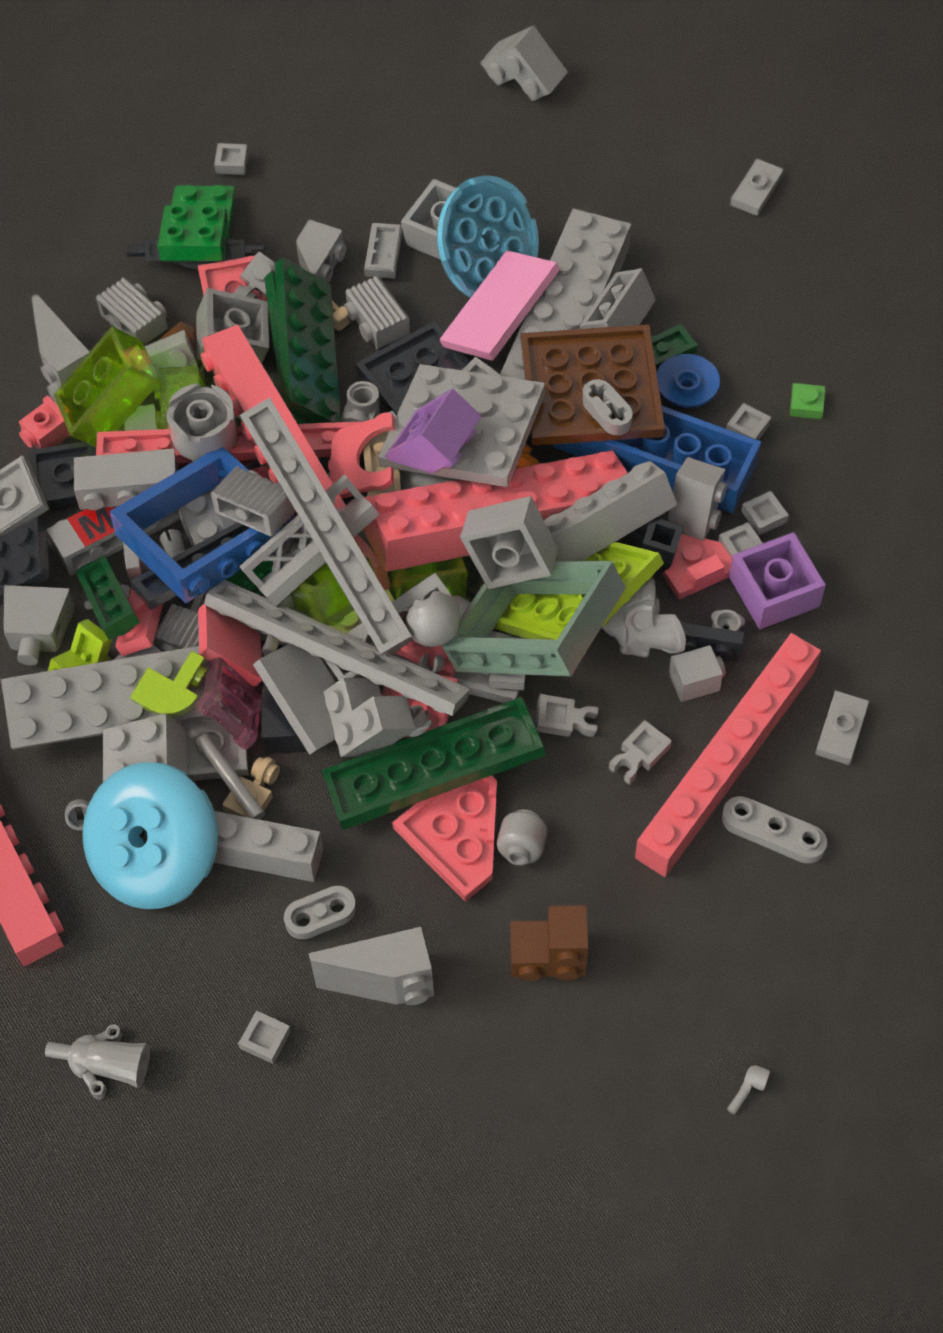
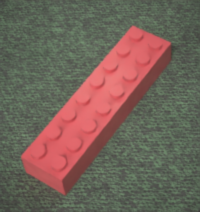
M607 451L517 468L508 487L459 479L368 496L364 498L375 507L380 515L368 524L363 531L385 572L469 556L460 538L468 511L531 496L545 521L547 517L559 514L571 507L578 499L590 496L602 489L607 482L617 480L628 472L614 451Z

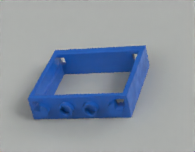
M223 447L207 453L110 511L116 536L185 603H188L200 594H204L208 589L224 579L233 576L241 569L239 566L272 538L269 535L249 528L182 569L143 531L219 485L236 466L240 469L244 468L246 472L249 471ZM294 515L287 519L286 524H283L279 531L295 518Z

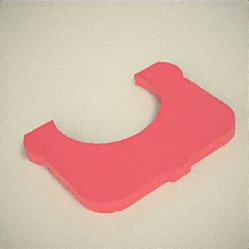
M382 413L374 419L344 427L336 432L331 442V459L328 461L330 480L333 484L343 475L348 477L360 493L374 489L384 490L394 484V470L391 466L377 472L365 471L360 467V455L365 445L375 436L386 431L395 430V417L393 414ZM347 488L339 493L342 499L352 496Z

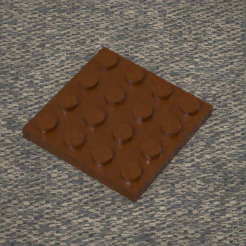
M649 324L521 333L520 342L524 379L544 382L546 388L545 396L530 431L532 446L664 437L665 426ZM598 379L606 381L626 401L633 412L632 426L627 433L622 435L609 434L585 409L582 401L585 384Z

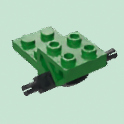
M184 185L174 187L172 204L165 205L159 239H147L145 244H127L126 249L138 251H126L127 257H145L146 261L177 262L184 267L198 269L199 265L255 256L257 252L253 251H265V245H246L244 240L230 239L236 196L234 186Z

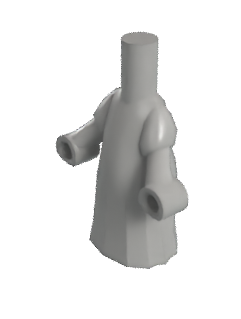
M110 1025L106 1028V1031L94 1036L84 1035L76 1039L72 1045L48 1042L45 1048V1056L68 1060L69 1067L73 1073L79 1078H83L95 1099L101 1100L105 1097L107 1088L101 1081L96 1080L94 1074L140 1088L148 1069L150 1044L120 1042L122 1031L117 1025Z

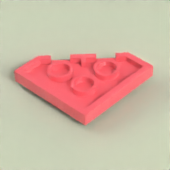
M492 775L418 802L392 822L393 829L465 902L493 879L497 780Z

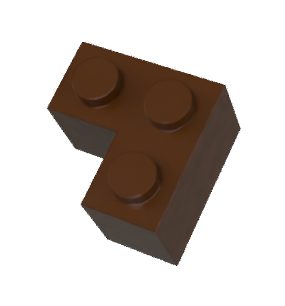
M587 905L548 906V921H510L511 977H519L523 981H536L541 979V977L556 976L559 980L570 981L579 978V976H586L588 956Z

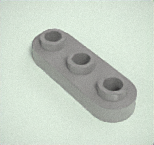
M743 796L733 797L724 805L722 822L731 833L802 863L810 864L817 862L824 855L827 839L820 828ZM743 809L747 812V815L740 816L735 811ZM776 823L781 829L773 830L769 827V824ZM803 838H811L815 843L811 845L806 844Z

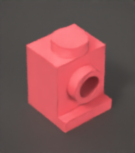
M48 395L43 398L44 403L19 421L22 430L19 432V435L30 448L34 446L37 449L57 446L74 433L68 413Z

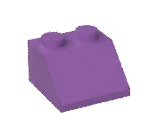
M452 388L415 410L385 457L389 461L429 473H434L443 467L449 469L460 459L462 454L459 450L461 447L467 444L476 434L477 430L474 427L481 418V415Z

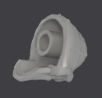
M653 578L646 581L631 599L602 627L607 634L617 639L621 646L619 650L622 654H632L646 658L650 655L651 648L661 649L671 654L680 653L685 650V633L675 614H659V598H656L655 580Z

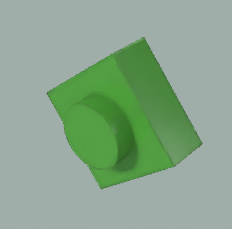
M793 383L790 416L822 419L825 386Z

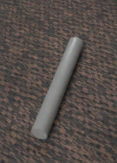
M206 733L199 736L196 743L250 818L262 819L265 812L210 736Z

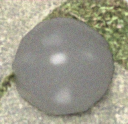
M434 591L426 600H415L406 615V625L412 639L425 647H435L448 643L456 636L460 626L459 604L451 595Z

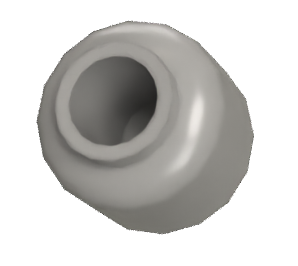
M522 809L508 814L503 819L497 839L498 851L510 863L515 865L535 862L543 853L547 837V826L538 814L530 810Z

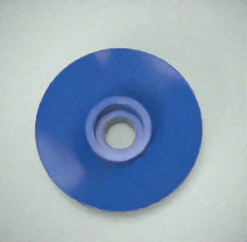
M675 355L664 361L657 371L660 395L671 404L679 407L692 408L702 406L711 401L719 390L720 377L717 369L710 361L698 355Z

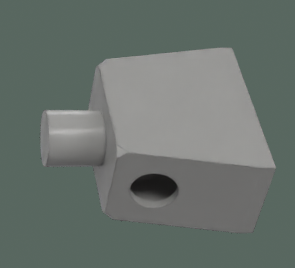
M5 585L4 635L10 648L19 650L17 660L20 663L36 665L40 651L56 652L59 650L75 610V604L69 588Z

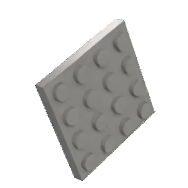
M420 364L395 418V430L389 431L379 453V466L386 468L391 466L393 469L508 487L545 396V383ZM452 388L481 415V418L474 427L477 430L476 434L467 444L461 447L459 450L462 454L460 459L449 469L443 467L434 473H429L389 461L385 457L415 410Z

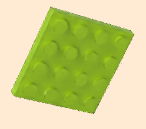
M614 542L583 560L613 561L626 587L602 627L664 564L659 553ZM516 594L493 629L524 639L557 640L586 594Z

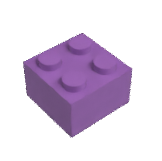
M794 532L733 554L729 578L759 630L820 607L826 585Z

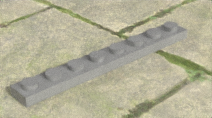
M268 398L240 414L241 419L381 656L412 639L407 627L272 400Z
M223 580L206 593L204 605L217 610L220 614L233 617L246 623L253 629L262 630L277 637L284 643H290L302 648L313 656L331 661L344 670L353 671L370 679L375 684L384 685L400 692L406 698L420 701L431 706L437 712L453 716L468 699L470 689L393 654L386 653L381 656L375 646L280 604L274 606L267 598L231 582Z

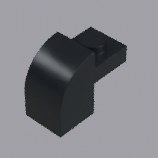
M655 518L649 522L647 530L637 528L615 542L659 553L664 564L654 574L662 573L672 565L684 526Z

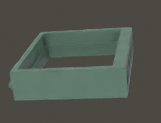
M555 561L551 576L488 589L484 583L461 617L456 636L448 643L443 644L442 648L456 672L572 676L626 587L613 561ZM516 594H586L557 640L487 638Z

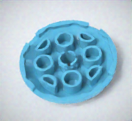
M479 176L461 183L447 198L438 221L437 245L443 268L456 288L470 298L506 250L536 258L538 256V229L536 220L531 219L525 203L528 201L513 184L496 176Z
M143 762L126 766L113 773L100 785L86 810L82 838L88 866L103 889L117 900L132 907L160 909L180 903L192 895V891L199 885L202 879L208 876L215 860L218 845V828L212 804L204 790H200L187 777V773L174 766L158 762ZM143 829L146 830L148 835L146 844L139 837Z

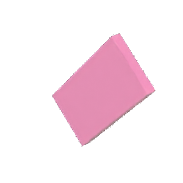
M506 250L439 339L442 346L493 361L559 272L557 262Z

